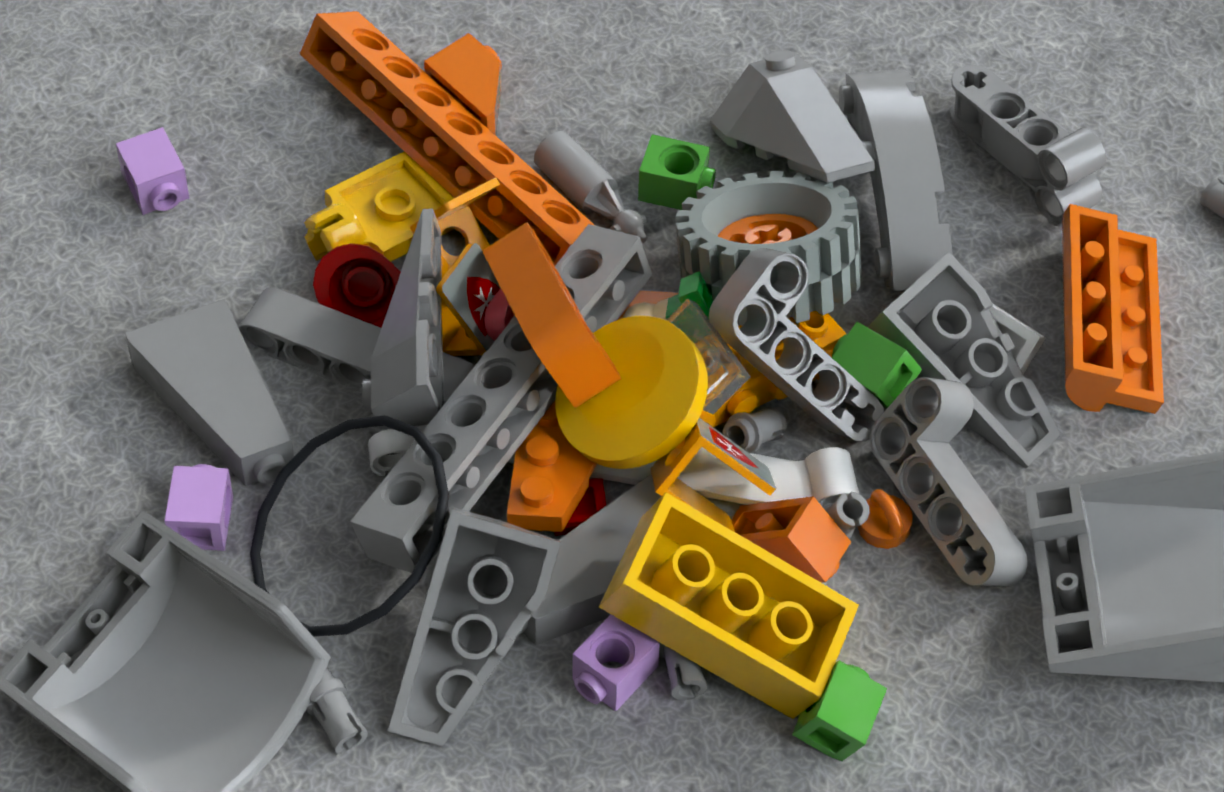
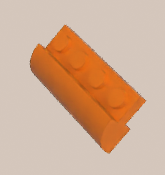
M1069 204L1062 218L1066 393L1074 404L1086 411L1100 412L1104 405L1109 403L1156 414L1164 403L1157 239L1119 230L1118 215Z

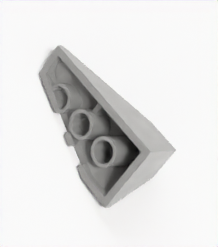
M774 51L767 54L765 60L749 63L710 119V125L714 133L728 146L739 149L746 146L745 143L752 145L756 149V156L766 160L775 156L788 159V167L790 169L827 183L875 170L873 158L814 68L792 51Z
M433 208L422 209L371 357V379H363L362 397L365 411H372L374 417L386 415L412 426L428 425L444 405L442 298L436 291L437 285L442 280L441 230ZM379 426L380 429H392L387 426Z
M948 252L884 309L868 328L908 351L922 368L917 378L927 377L957 381L965 384L970 389L974 402L972 416L965 425L1027 468L1061 434L1033 380L1024 377L1011 352L1015 349V346L1009 334H1002L989 310L993 304L987 292L958 260Z
M451 507L388 732L443 747L497 665L508 653L528 620L545 599L560 549V541L504 521Z

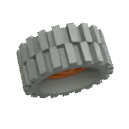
M770 171V177L758 178L756 172L743 174V181L734 182L729 177L717 181L718 188L715 190L708 186L697 190V199L688 197L682 203L683 210H677L676 232L681 278L700 271L713 299L716 298L743 260L752 251L759 248L795 254L807 265L809 273L808 285L786 316L787 318L793 317L796 323L810 320V312L817 311L822 316L834 311L833 301L844 305L851 299V291L857 292L860 287L862 272L857 201L854 196L849 197V190L844 186L840 185L833 188V181L827 183L818 179L813 182L811 181V176L801 172H797L793 178L784 177V171ZM778 264L773 267L770 274L771 286L779 277ZM746 307L741 310L738 316L739 325H744L747 320Z

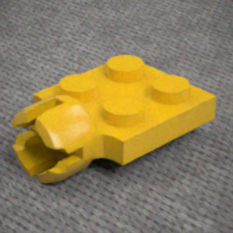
M403 151L325 190V205L327 208L306 219L304 224L308 231L304 237L316 261L322 259L325 254L335 247L350 243L368 245L383 254L388 260L393 261L408 253L414 235L410 226L419 221L422 209L433 208V210H436L454 199V197ZM453 228L445 229L442 232L441 236L453 230Z

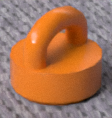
M882 489L874 490L870 498L866 500L870 511L868 519L857 527L860 536L867 543L877 548L888 549L897 547L904 543L910 535L913 518L910 507L902 499L894 495H888Z

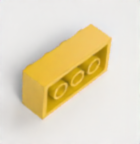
M667 492L640 518L599 605V608L792 719L822 697L859 607L852 600Z

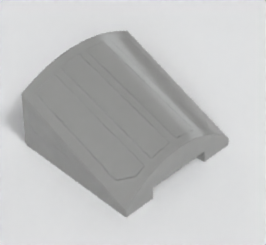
M1224 451L1024 486L1029 526L1035 550L1044 617L1042 618L1050 672L1224 682Z
M143 510L106 552L116 563L115 567L43 648L31 639L24 644L1 670L0 691L124 792H236L270 762L302 718L308 704H310V695L316 685L320 683L331 656L285 604Z

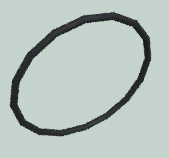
M386 415L346 420L311 439L280 470L257 515L250 557L255 585L269 593L265 587L260 555L268 514L287 478L317 447L351 429L387 426L413 436L432 461L439 495L432 536L412 574L380 607L346 624L309 626L302 623L313 637L347 635L387 615L419 583L441 542L449 491L442 457L418 427Z

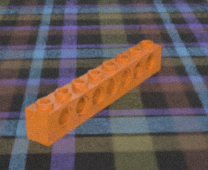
M358 11L316 14L300 55L454 198L496 177L500 185L468 206L473 215L498 239H501L527 222L543 244L554 265H556L588 224L594 225Z

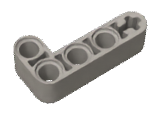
M759 248L752 251L714 299L709 311L711 327L717 335L824 429L855 441L865 442L870 440L873 425L884 413L882 404L786 317L808 285L809 273L807 265L795 254L768 248ZM778 264L779 277L771 286L770 274L773 267ZM746 307L747 320L739 329L738 316L741 310ZM783 340V352L780 358L776 360L775 349L778 343ZM818 373L819 383L812 392L811 383L814 376ZM842 402L848 404L847 407H846V409L841 408V407H838V406H839Z
M927 377L917 378L900 393L873 425L870 433V447L873 454L955 572L965 583L973 586H1013L1021 581L1026 572L1027 554L1022 544L949 444L972 416L974 402L971 391L965 384L957 381Z

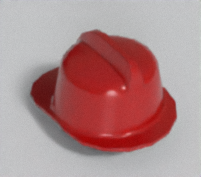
M350 243L337 246L322 257L315 269L313 288L319 304L382 328L401 271L383 254L370 246Z

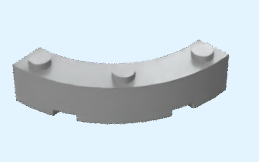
M893 69L846 73V85H840L839 87L840 109L843 114H848L849 123L855 128L861 142L873 158L875 170L870 171L881 242V248H875L874 253L877 278H884L885 285L893 291L907 290L948 252L952 254L950 224L947 222L941 223L938 218L935 192H945L932 124L922 95L913 96V92H916L915 80L908 71Z

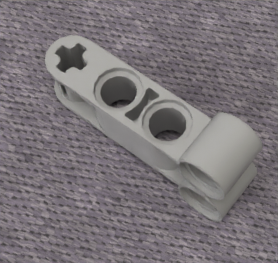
M966 65L958 68L953 73L951 85L955 91V103L950 109L951 120L962 132L1035 191V202L1038 210L1041 213L1046 211L1055 220L1051 222L1054 226L1062 225L1063 214L1069 204L1091 208L1101 202L1102 189L1093 172L1105 165L1106 153L1101 141L1091 130L1080 128L1069 134L984 66Z

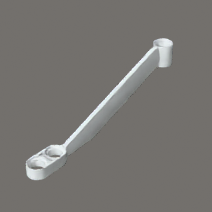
M421 425V426H415V427H418V428L422 431L423 428H424L425 426H427V425ZM394 429L374 434L368 442L372 471L379 476H385V471L391 470L414 443L415 439L413 436ZM701 447L677 477L703 497L746 505L814 496L821 506H824L828 503H835L844 493H846V496L850 492L859 494L850 453L846 449L839 447L817 450L801 461L751 453L753 457L765 464L770 470L776 486V490L771 496L703 447ZM391 453H400L396 455H387ZM515 453L509 459L508 463H514ZM656 461L630 469H613L597 464L590 477L636 485L651 474L650 468Z

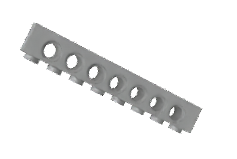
M588 224L575 242L569 246L566 253L555 265L584 320L593 333L601 327L618 320L653 275L639 236ZM515 315L462 383L452 392L450 398L430 423L422 430V433L442 457L447 481L449 500L443 534L451 507L465 511L471 510L556 400L558 384L533 350ZM416 440L391 468L389 474L350 521L369 559L410 573L413 572L432 536L439 496L432 461ZM441 542L439 543V545H438V547H437V549H436V551H435V553H434L432 559L434 558V556H435V555L437 554V552L439 551Z

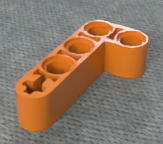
M527 222L482 250L527 340L575 408L622 379L608 354L588 327L543 244Z

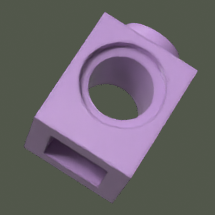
M163 127L116 143L121 173L142 215L155 210H170L179 202L189 199L185 169Z
M198 464L192 467L174 466L165 525L202 550L225 551L233 501L228 468H216L207 464Z
M610 614L573 653L572 680L576 689L589 702L599 704L602 701L614 711H617L659 666L660 642ZM613 661L618 662L623 666L619 668H607L602 664Z

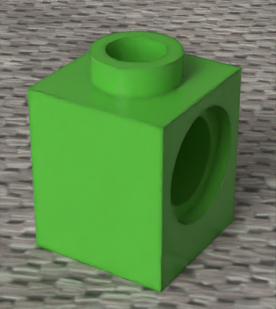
M652 134L639 169L638 201L683 210L682 203L688 197L697 199V190L705 186L713 189L716 169L709 167L710 147Z
M856 322L850 332L838 340L832 353V358L873 394L886 409L922 371V368L906 349L859 322Z
M838 660L833 667L822 697L800 713L792 735L827 756L843 761L866 745L887 688L872 680L863 669Z

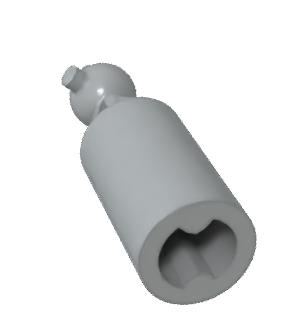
M554 132L540 143L534 154V163L585 214L590 215L595 212L598 216L614 221L613 226L610 227L611 230L639 236L642 243L646 242L647 236L643 230V226L647 222L646 216L644 214L640 215L634 210L624 209L618 192L617 181L567 132Z

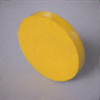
M631 316L613 321L593 333L622 379L577 408L571 404L559 386H557L556 415L566 439L592 462L613 469L641 467L662 458L675 449L688 436L697 423L705 404L708 388V375L704 359L697 346L681 329L667 320L658 317Z

